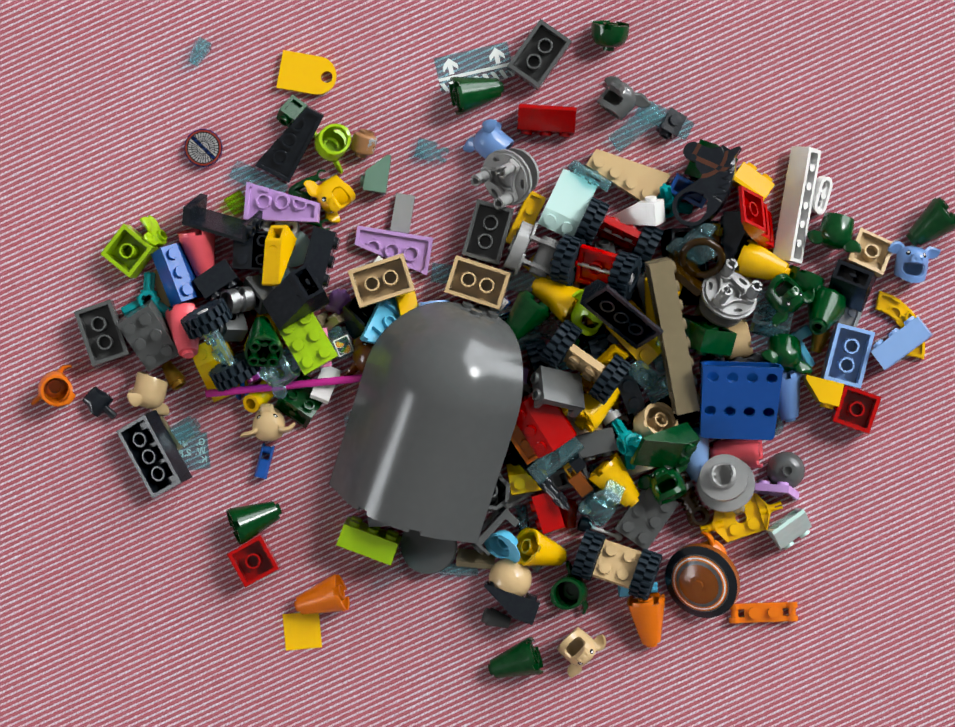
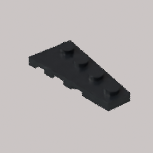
M306 106L255 163V166L289 183L324 114Z

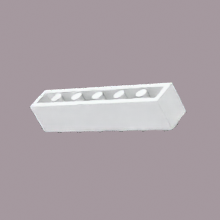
M792 146L789 155L785 188L776 231L775 248L773 249V254L787 263L802 264L821 156L820 150L811 147Z

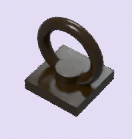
M709 238L692 239L683 245L680 252L674 249L669 254V258L676 265L675 279L695 296L702 293L703 279L717 275L725 264V253L722 247L716 241ZM695 246H708L716 252L717 263L710 270L701 271L693 261L686 259L688 251Z

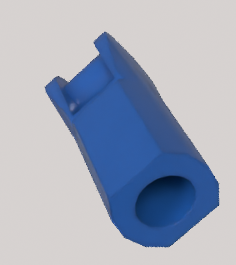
M265 443L262 444L254 474L255 477L267 479L275 449L274 445L270 447L266 446ZM263 453L270 454L269 460L262 458Z

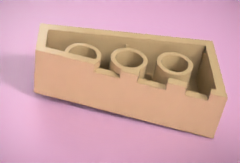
M599 149L594 151L585 168L638 202L644 200L646 196L657 197L660 193V187L671 176V174Z

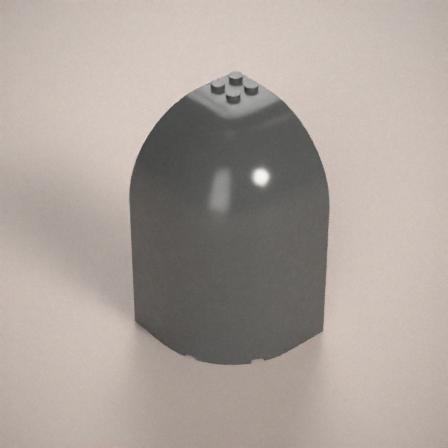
M465 301L462 304L455 302L425 304L408 311L392 322L375 342L363 370L329 481V485L356 510L363 509L367 511L366 516L405 532H409V529L419 531L420 536L477 544L517 422L523 393V362L517 338L510 326L498 317V313L491 311L489 306L483 304L474 306L472 303Z

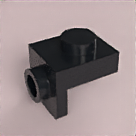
M669 108L656 131L660 133L659 135L662 138L672 140L678 136L687 116L673 108Z

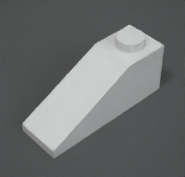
M646 196L644 200L620 211L612 217H616L624 224L657 226L666 222L664 199H657L656 196Z

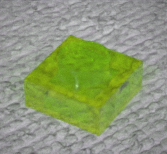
M241 190L224 199L234 216L244 211L245 197Z

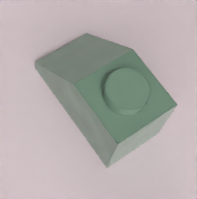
M391 155L384 156L365 171V175H361L360 186L363 187V192L386 195Z

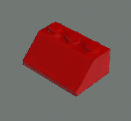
M519 104L517 132H521V135H532V132L540 133V136L550 137L551 134H559V137L570 138V135L575 133L577 107Z
M532 393L522 397L516 424L538 459L555 451L577 435L560 407L543 404L539 409L534 408Z

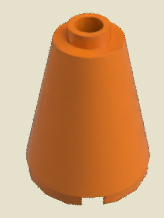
M333 574L298 595L296 601H294L296 611L303 615L349 610L350 599L349 596L345 597L344 591L347 588L342 577L339 574Z
M659 592L650 593L648 600L641 598L633 599V596L627 598V605L642 644L646 645V647H656L657 643L661 642L665 595L662 594L660 596Z

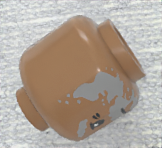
M366 129L354 132L350 148L355 152V156L366 158V155L374 154L377 144V137L374 136V132Z

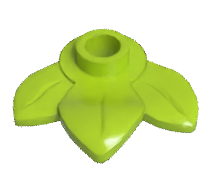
M148 215V217L139 219L147 229L143 236L147 243L157 247L164 246L167 243V235L164 230L160 229L154 217Z

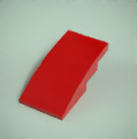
M742 185L738 186L741 222L744 230L755 242L768 250L775 248L772 215L767 209V204L763 203V197Z

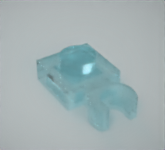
M419 138L414 157L433 162L434 157H437L440 162L445 163L447 159L442 158L440 155L442 152L449 153L450 150L445 147L437 149L438 143Z

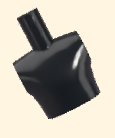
M96 386L82 400L87 405L89 411L96 417H99L103 412L112 420L117 416V413L109 407L113 398Z

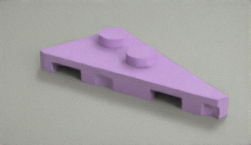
M759 480V483H755L754 493L782 497L783 493H786L792 499L799 500V492L789 486L787 482L770 484V481Z

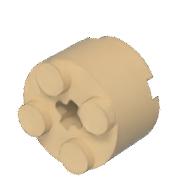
M746 319L741 320L735 326L725 327L737 333L732 355H724L725 360L731 361V359L736 357H750L753 354V348H750L751 336Z
M662 402L651 403L635 416L632 432H637L642 437L677 426L678 420H675L673 415L675 413L672 412V408Z

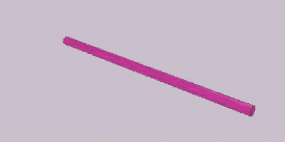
M362 374L232 387L225 391L210 389L205 390V395L207 398L360 382Z

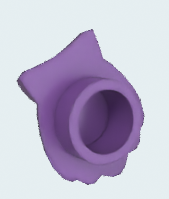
M338 288L333 290L329 296L330 303L325 307V310L333 314H341L342 308L351 301L346 289L341 290Z

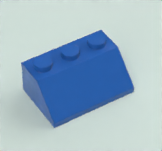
M181 243L161 247L151 253L171 308L176 304L187 303L204 297L193 282L197 277Z

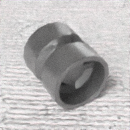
M249 286L223 290L220 294V298L224 299L231 314L251 311L255 308V293Z

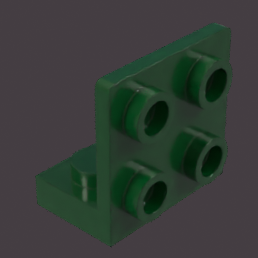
M299 371L292 381L310 380L312 378L305 376L303 372ZM314 387L287 389L280 395L274 407L306 429L323 402L310 398Z

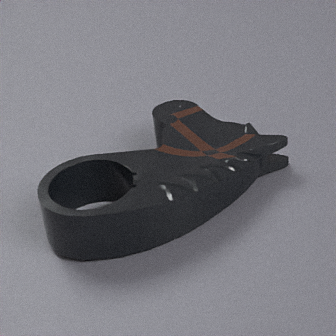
M690 142L685 145L683 149L684 156L688 161L696 164L702 176L681 190L673 200V214L682 225L689 228H699L711 221L720 212L729 197L734 182L736 158L742 150L740 146L728 149L724 145L708 148L697 142ZM689 194H699L706 201L708 200L705 215L696 222L684 221L679 215V204Z

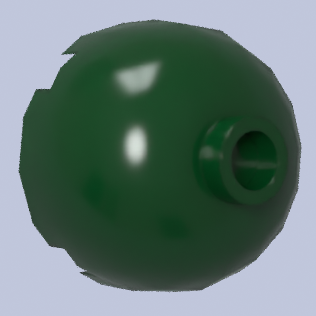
M609 20L593 21L591 25L592 38L597 45L603 46V50L614 51V47L622 46L628 39L629 24L619 21L613 23Z
M789 266L791 269L789 276L799 285L803 292L814 288L815 294H817L823 287L824 278L810 271L800 270V267Z

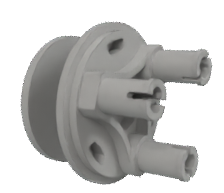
M520 148L499 149L487 156L483 168L480 172L472 175V180L470 181L475 187L484 183L486 189L494 198V207L501 209L507 205H517L526 200L530 192L538 184L539 169L534 158L525 150Z
M733 258L726 260L722 270L717 275L704 279L702 293L699 297V308L703 316L711 323L720 327L735 326L742 319L751 315L757 304V296L762 290V283L760 281L754 280L750 283L744 276L734 272L738 263Z
M720 454L710 458L703 465L697 480V490L701 500L709 508L718 512L741 514L740 512H744L745 505L754 494L755 478L751 468L744 461L733 455Z

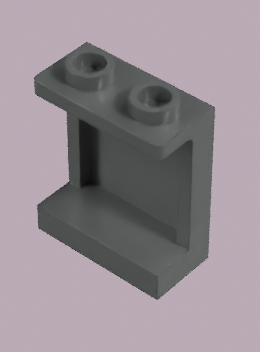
M540 366L532 373L530 381L533 389L532 399L534 400V408L539 409L543 404L568 409V416L574 418L585 409L582 375Z

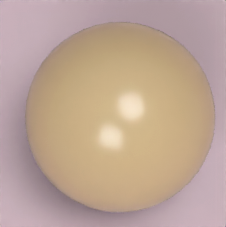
M504 558L497 561L491 568L489 583L492 581L496 588L524 596L531 587L532 575L528 566L518 564V562L514 563Z

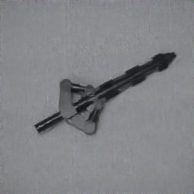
M510 440L507 449L511 453L510 458L505 456L503 464L520 465L537 482V485L553 498V502L558 507L568 511L570 506L566 496L562 492L559 493L553 486V482L540 471L534 462L527 465Z

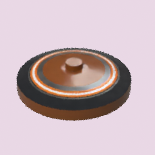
M702 543L686 545L670 558L666 566L665 582L670 596L681 609L691 615L702 618L720 616L728 611L738 598L740 578L737 569L731 559L716 547Z

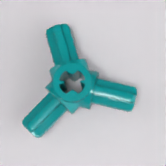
M663 183L660 187V194L656 198L664 199L665 218L674 216L672 204L675 197L671 193V186ZM680 202L679 213H692V204Z
M154 272L144 273L143 290H140V295L136 296L135 301L121 308L124 316L145 304L144 298L152 296L150 299L153 300L164 318L165 312L168 309L169 311L172 310L160 301L161 298L157 296V291H155L156 274Z
M617 418L611 422L612 428L618 435L616 440L617 448L624 455L626 469L634 470L636 465H632L630 460L642 436L637 432L627 430L623 422Z

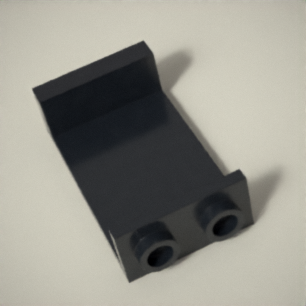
M202 193L183 207L182 225L243 243L253 237L264 225V219H262L263 211L260 210L246 221L206 209L208 195Z

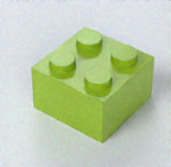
M123 224L101 252V255L129 278L136 279L152 259L151 253L159 248L147 243L143 239V235L131 225Z

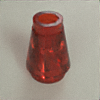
M567 499L570 509L566 511L559 507L565 528H575L578 504H576L574 499Z

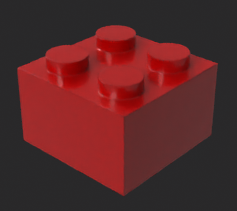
M844 385L839 407H834L830 422L869 434L882 397Z
M547 492L531 496L532 500L528 502L531 512H536L538 519L534 521L538 531H542L545 534L565 527L559 507L553 502V498Z
M262 534L227 553L245 588L281 568Z

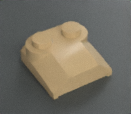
M861 227L855 239L861 245V252L849 253L846 262L874 272L876 277L881 278L892 254L887 249L893 242Z

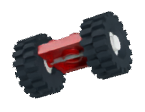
M592 197L574 237L584 239L588 246H591L595 236L609 241L613 240L615 245L629 252L632 251L631 254L641 256V273L644 274L646 270L644 262L651 260L664 230L655 226L645 225L642 232H640L636 227L626 225L616 217L607 216L606 213L610 205Z
M567 234L562 236L551 262L550 277L552 281L572 286L576 281L589 285L599 279L608 284L628 302L631 300L634 290L637 288L639 275L641 274V256L624 251L615 254L588 246L584 239Z

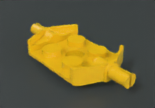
M754 493L750 501L745 505L743 513L746 515V520L743 523L736 521V514L734 512H718L714 510L712 522L700 526V530L705 532L716 531L727 543L768 530L771 513L783 509L782 503L779 501L767 504L757 493Z

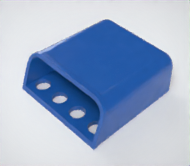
M702 361L701 402L699 410L700 436L702 438L772 440L775 436L784 371L783 366L778 363Z

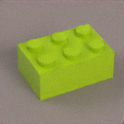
M313 312L279 331L305 376L339 357Z
M348 516L336 545L391 566L402 536L392 529L386 531L381 529V526L369 527L368 523L362 522L363 519L360 517Z

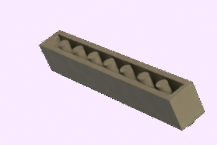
M668 257L646 261L644 263L655 322L663 330V333L658 338L672 412L678 416L700 410L699 404L701 399L699 393H696L695 388L697 378L692 372L694 361L692 356L689 355L688 350L691 346L690 340L685 334L687 323L685 318H682L681 311L684 308L682 300L678 296L680 285L678 280H675L674 273L677 271L675 262Z

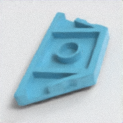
M395 298L376 304L360 337L361 341L375 344L384 330L400 317Z

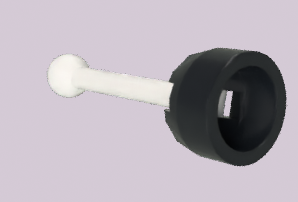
M580 517L577 525L578 531L586 532L587 529H592L612 536L617 541L622 540V534H615L595 527L588 517Z

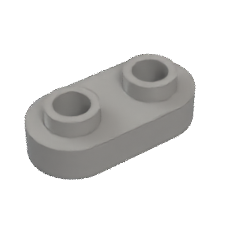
M611 408L602 422L607 427L615 419L620 418L622 414L618 409L614 410Z

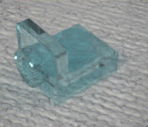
M609 479L604 490L596 492L592 500L606 508L617 506L621 501L625 487Z

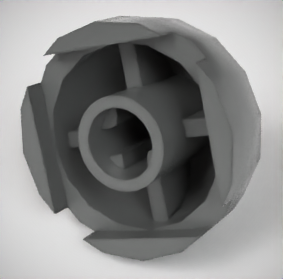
M782 451L772 456L769 460L766 474L772 484L787 482L789 486L795 488L802 482L805 476V467L798 455Z

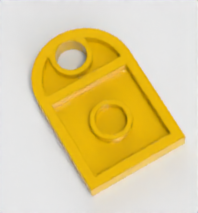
M283 50L277 89L311 95H323L334 87L337 73L334 65L328 59ZM326 72L332 74V80L328 83L323 82L321 79L322 75Z

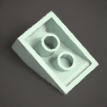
M563 168L538 224L562 236L565 234L574 236L598 184Z
M795 508L770 526L766 532L779 549L784 548L787 550L795 544L793 540L798 537L802 539L808 535L812 525L804 509Z

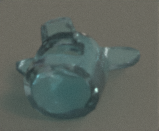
M711 223L701 224L700 227L690 230L683 238L674 239L666 246V249L669 252H672L674 249L679 252L685 243L695 238H709L716 241L712 235L716 230V225ZM699 245L691 248L686 257L697 266H700L714 258L717 254L712 248Z
M283 349V355L278 365L275 367H261L259 373L260 377L269 386H272L274 396L278 399H284L287 395L285 386L297 379L301 371L292 353L287 349Z
M591 482L595 491L581 499L578 511L581 515H587L598 527H601L613 516L619 506V502Z

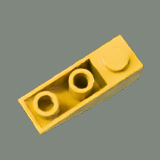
M288 225L270 226L264 247L263 286H278L282 281L297 240Z

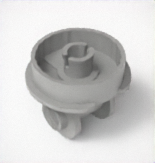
M522 221L510 243L509 252L503 267L514 271V276L517 275L521 265L529 267V272L539 277L546 278L547 275L550 276L551 259L554 258L553 255L556 252L559 241L544 236L543 239L534 236L538 226L537 222L532 225ZM531 241L539 244L532 262L524 259Z

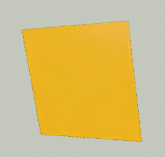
M301 613L282 614L286 651L322 647L319 613L303 615Z

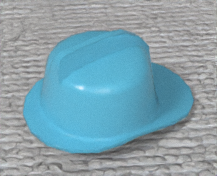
M498 530L492 533L484 542L486 549L493 556L500 559H509L514 563L520 561V552L517 548L518 539L511 532Z

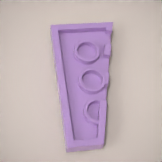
M246 182L244 220H249L260 210L263 211L262 219L264 221L319 223L320 203Z
M357 225L355 245L385 258L403 253L408 268L424 275L428 274L433 243L432 237Z

